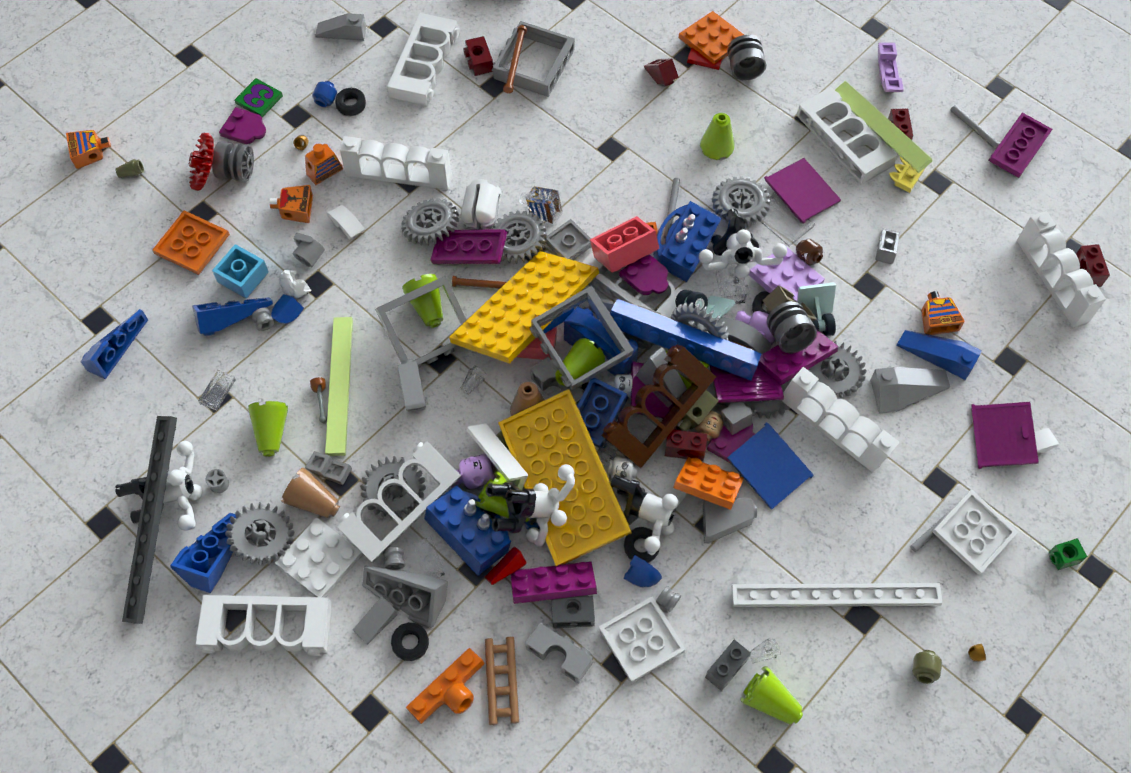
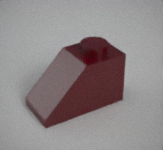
M672 58L657 59L644 65L645 70L657 84L668 86L674 83L673 80L679 78Z

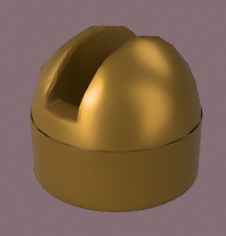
M304 135L297 136L293 141L295 148L298 150H304L309 143L308 138Z
M976 644L969 648L968 654L973 661H986V654L982 644Z

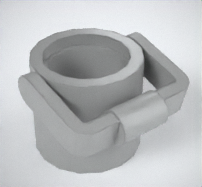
M296 233L293 239L298 247L293 252V255L301 263L312 268L325 249L311 236Z

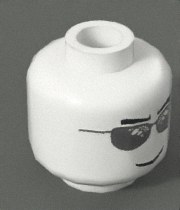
M626 374L615 375L614 381H610V385L627 393L628 400H630L632 376Z
M616 456L613 460H610L608 475L611 476V480L615 474L630 481L632 477L636 478L637 466H634V462L629 458Z

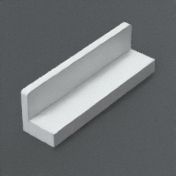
M487 424L468 426V433L505 479L514 483L516 487L522 490L528 474Z

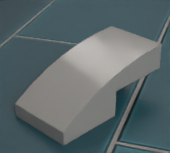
M314 451L305 469L343 485L352 467L349 464L333 460L329 455Z

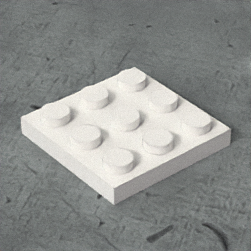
M972 489L932 530L944 544L978 575L988 567L1018 533L1015 528Z
M316 517L292 543L290 548L285 551V555H281L275 564L315 597H326L363 554Z
M653 596L598 628L631 683L686 651V648Z

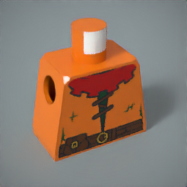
M303 185L282 188L280 198H270V208L279 209L282 219L310 223L313 202L311 186Z

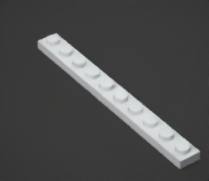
M940 583L732 584L731 587L733 607L941 606L943 603Z

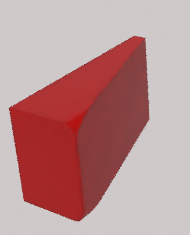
M513 547L485 576V579L491 585H494L525 566L527 562L521 551Z

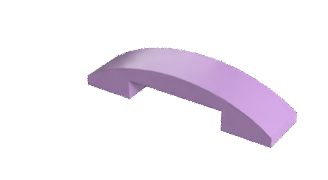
M878 43L879 74L885 92H903L904 90L902 78H899L895 43Z

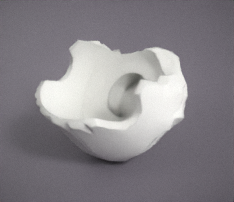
M284 270L279 276V284L283 289V293L298 299L311 291L304 280L295 279L296 270Z

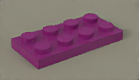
M1022 112L988 161L1020 178L1053 129Z
M505 229L454 230V232L447 230L449 237L442 234L443 241L436 237V244L430 259L433 264H500L507 232Z
M817 331L815 340L806 349L796 353H785L777 345L761 355L758 366L780 385H783L793 379L802 367L808 370L838 352L839 346L820 331Z
M592 561L518 569L510 574L514 604L597 594Z

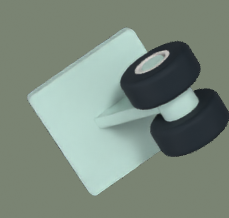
M826 283L799 287L797 302L799 304L804 303L814 314L817 320L812 322L818 332L823 331L825 336L835 335L836 322L831 313L833 312L836 284Z
M691 290L680 291L675 300L676 307L687 303L688 307L693 302V308L700 304L699 309L702 311L707 306L706 313L709 314L714 310L712 318L720 315L719 319L736 304L732 299L710 296L707 299L705 294Z

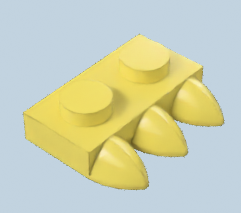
M900 156L903 164H895L897 172H890L889 175L895 182V186L910 193L925 168L918 173Z

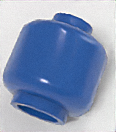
M330 81L318 82L312 97L314 102L321 107L331 106L336 98L337 90Z

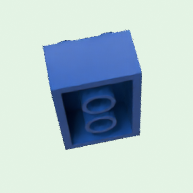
M593 378L589 381L577 407L593 444L602 449L607 441L601 436L604 427L608 423H612L613 420L617 421L629 397L627 393Z

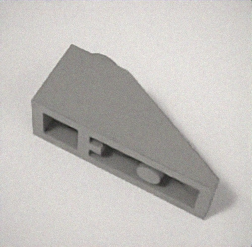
M347 13L319 22L315 37L364 41L367 29L364 14Z

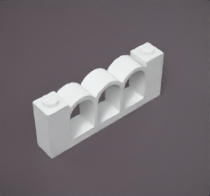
M424 13L419 14L387 85L389 98L428 106L429 101L434 96L433 89L436 86V75L444 67L443 58L450 53L451 44H454L455 39L460 35V28H458L456 20ZM422 38H427L443 43L433 45L421 42ZM416 54L420 56L434 58L436 60L432 62H424L420 60H415L413 58ZM407 72L426 75L428 78L421 80L405 76Z
M830 87L799 104L796 116L845 168L863 184L894 166L897 154L887 144L883 145L882 139L876 133L866 132L867 124L860 117L851 116L850 106L846 102L841 101L842 97ZM829 114H838L843 117L830 126L822 120L823 117ZM846 129H851L858 133V135L845 142L836 134ZM861 145H867L874 149V151L860 159L851 150Z
M343 137L340 154L346 176L444 190L449 189L452 175L448 150L430 148L429 150L421 146H414L408 149L398 143H389L384 146L375 140L362 141L361 138ZM365 156L373 157L378 162L368 161ZM389 159L397 160L402 165L390 164ZM413 163H420L426 168L414 167Z
M1045 211L1030 216L1017 242L1074 328L1090 322L1106 298L1098 286L1093 284L1090 274L1086 270L1080 269L1077 255L1073 250L1066 248L1063 234L1055 228V222L1049 213ZM1072 283H1073V285H1074L1075 292H1074L1073 289L1071 288V284H1072Z
M593 252L582 262L598 267L599 274L589 284L615 302L617 299L636 306L651 309L643 303L649 295H641L639 293L634 297L623 289L628 283L621 277L613 283L603 276L608 269L594 258ZM668 281V288L664 293L669 298L656 312L671 319L672 312L677 308L675 304L676 296L682 289L678 287L675 290L673 284Z
M802 367L783 392L784 400L781 401L873 473L899 444V441L884 429L881 431L878 425L869 418L859 416L858 411L852 404L843 399H837L836 394L829 386L819 382L815 375Z
M428 441L424 444L420 442L413 449L415 452L412 455L414 459L402 464L399 469V479H389L382 483L378 489V499L364 501L358 507L356 515L353 512L350 515L346 513L338 521L340 524L337 527L372 563L425 513L428 505L440 498L461 478V475ZM417 465L422 467L439 484L423 501L403 480L404 472L410 466ZM391 485H398L404 488L419 504L403 521L383 501V492ZM369 505H379L398 523L382 541L362 521V513Z
M203 595L195 645L203 653L212 654L215 651H222L223 646L228 650L237 651L247 647L250 643L259 651H270L280 644L285 650L290 652L304 649L309 655L318 656L321 653H327L332 602L329 597ZM228 610H247L243 634L236 640H225L224 633ZM257 610L277 611L272 636L265 641H255L254 628ZM286 611H306L302 636L294 642L284 641L283 630Z

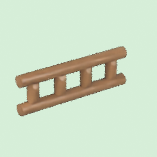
M506 637V644L493 645V639L487 638L485 639L489 725H497V717L509 716L512 724L519 723L514 637ZM507 653V665L495 666L494 654ZM508 674V686L496 687L495 675ZM509 695L510 708L497 709L496 696Z

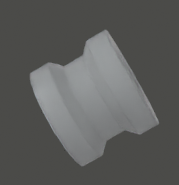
M260 308L252 313L253 321L256 322V327L259 331H265L274 326L275 322L270 317L271 313L268 308Z
M213 469L206 475V483L212 492L222 493L227 490L229 480L222 470Z
M392 547L383 551V555L386 558L385 568L397 570L405 567V560L402 559L404 555L403 548Z
M666 586L657 598L656 603L665 606L666 610L671 612L680 600L681 595L672 592L671 588Z

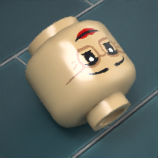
M710 411L705 419L695 427V430L698 433L708 434L707 441L719 437L724 422L720 414Z

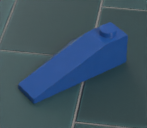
M270 297L247 299L241 304L239 301L234 300L228 301L225 305L211 302L192 305L199 333L204 336L214 335L216 331H220L252 315L257 309L272 305L273 300Z
M139 309L84 354L81 363L88 372L104 379L109 376L148 321L143 310Z
M908 330L904 331L896 345L964 380L969 376L982 351L963 341Z
M227 514L212 526V530L204 536L200 535L197 537L196 542L191 546L184 547L171 563V569L191 587L211 593L220 580L234 552L230 550L231 545L227 544L228 537H226L225 533L229 531L227 524H232L230 517L236 518L235 514Z

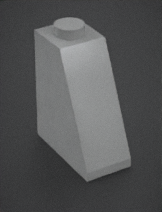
M662 347L658 349L636 374L645 385H654L653 374L660 365L667 363L664 360L667 356L665 350ZM675 369L669 370L663 378L665 389L679 400L687 390L684 382ZM653 391L668 408L672 405L661 393Z
M412 359L402 360L401 364L398 365L406 411L426 408L417 361L413 362Z
M736 498L731 510L704 500V543L713 542L752 525L753 519L757 518V506H753V499Z

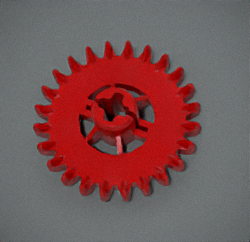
M201 133L199 136L201 139L197 140L201 145H195L199 148V151L191 152L189 157V167L195 168V170L190 171L194 175L189 177L192 179L189 183L191 184V189L196 191L204 187L212 167L214 140L209 133Z

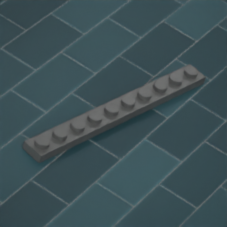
M157 416L122 622L143 624L177 417Z

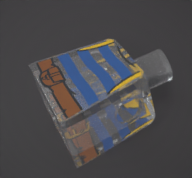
M534 186L529 194L522 193L520 196V203L527 205L529 213H533L534 216H538L539 219L556 225L563 213L558 190Z

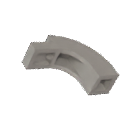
M721 317L717 323L724 321L722 328L728 327L726 333H729L728 341L762 354L770 350L772 346L770 342L752 326L727 317Z

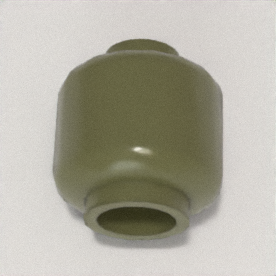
M923 650L914 656L912 673L919 682L932 684L940 678L942 659L934 651Z

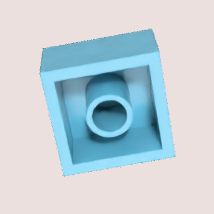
M236 244L212 270L219 284L244 298H247L269 273L263 259Z

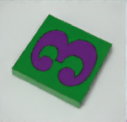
M255 78L234 101L235 104L263 117L283 97L281 91Z

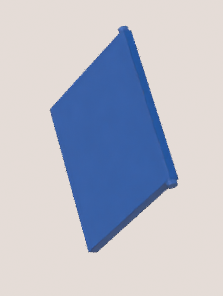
M766 422L764 424L765 427L728 456L727 459L772 510L803 482L814 475L772 426Z

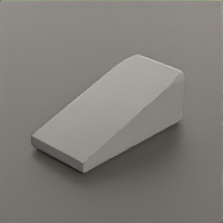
M882 228L875 258L876 261L888 264L894 263L900 237L899 232Z
M381 597L355 626L353 631L368 645L398 615L397 611Z

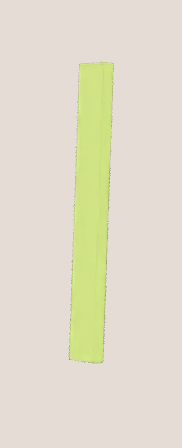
M844 81L835 89L842 97L841 101L846 102L857 117L863 119L874 133L880 136L887 145L918 173L933 162L929 155L849 83Z
M352 317L333 318L325 454L329 456H346L353 331Z

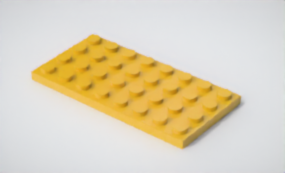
M539 251L532 260L526 263L449 337L450 342L510 364L535 339L530 331L531 320L581 292L599 274V269L595 266ZM550 322L541 326V329L544 330Z
M570 389L498 422L510 453L528 474L524 484L525 489H533L536 484L543 483L549 490L557 488L560 492L567 481L559 478L558 469L566 464L570 465L574 470L575 485L563 501H559L558 510L566 513V523L562 526H555L551 519L547 522L548 533L545 540L556 566L566 564L632 533Z

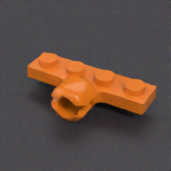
M468 648L410 702L406 709L420 724L443 704L447 705L456 714L465 712L472 705L474 696L464 684L485 664L484 661L472 649Z

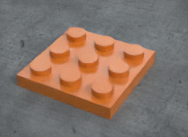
M712 11L680 32L678 38L715 64L720 59L723 60L728 56L727 47L729 43L744 34Z
M184 210L152 251L155 255L199 275L230 234L228 230Z
M688 457L673 488L731 510L744 478L736 472H728L722 470L717 465H709L698 458Z

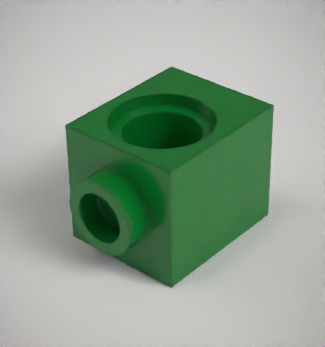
M1078 538L1057 544L1049 551L1050 560L1058 570L1080 564L1088 557ZM1063 552L1067 553L1068 556H1069V558L1066 557V556L1063 554Z

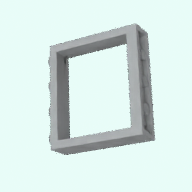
M520 21L518 26L523 25L527 28L524 38L561 49L544 81L516 72L513 85L549 97L575 50V38ZM517 27L513 29L511 38L507 39L505 48L500 51L499 58L494 62V67L492 68L494 79L505 83L509 74V70L505 68L513 56L518 35Z
M446 276L375 309L400 362L408 358L386 312L443 286L460 324L462 325L466 321V317ZM449 343L413 360V362L417 361L419 369L421 368V363L425 361L428 364L438 360V355L444 353L446 356L454 352V347L458 345Z
M592 285L531 320L530 331L535 338H539L541 349L545 354L550 355L552 359L550 362L556 371H560L562 382L566 387L569 386L571 390L578 388L632 356L633 348ZM587 300L621 353L574 380L544 334L541 326Z

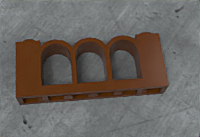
M676 345L668 350L667 356L664 359L667 363L660 365L653 374L654 385L648 384L640 388L635 397L636 406L631 405L624 408L618 416V421L613 420L612 423H608L603 429L601 436L639 468L643 467L716 378L709 369L683 346ZM675 369L691 384L679 400L672 396L663 385V378L669 370ZM653 391H658L674 405L661 422L645 406L647 396ZM637 412H641L656 426L644 443H641L633 436L627 427L628 419Z

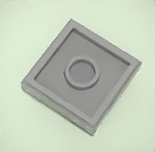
M572 219L547 235V238H544L546 244L558 256L570 260L576 259L591 248V238Z

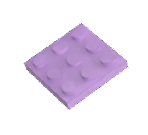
M788 247L787 254L783 257L781 264H757L749 272V276L767 292L771 293L779 285L794 294L792 298L796 301L799 287L823 284L825 280ZM771 254V255H770L769 257H767V258H776V257H775L773 254Z

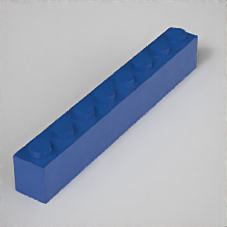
M620 299L616 300L610 312L620 330L667 349L676 345L683 346L699 361L706 362L711 366L750 381L754 376L762 354Z

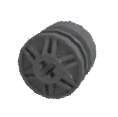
M742 35L729 43L727 53L732 75L736 79L742 81L752 80L763 74L767 65L761 40L757 36Z
M217 142L212 162L214 176L220 179H231L232 177L236 181H249L254 166L252 147L248 144L242 145L238 143L234 146L232 142Z
M798 302L782 303L775 307L767 317V327L780 349L785 353L800 352L810 346L816 338V327Z

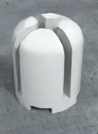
M472 180V183L466 186L461 220L471 230L491 229L496 223L501 189L498 185L495 187L488 184V180Z

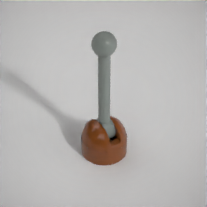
M317 377L310 380V387L318 395L319 421L325 423L327 417L324 416L321 392L325 390L326 382L325 378Z

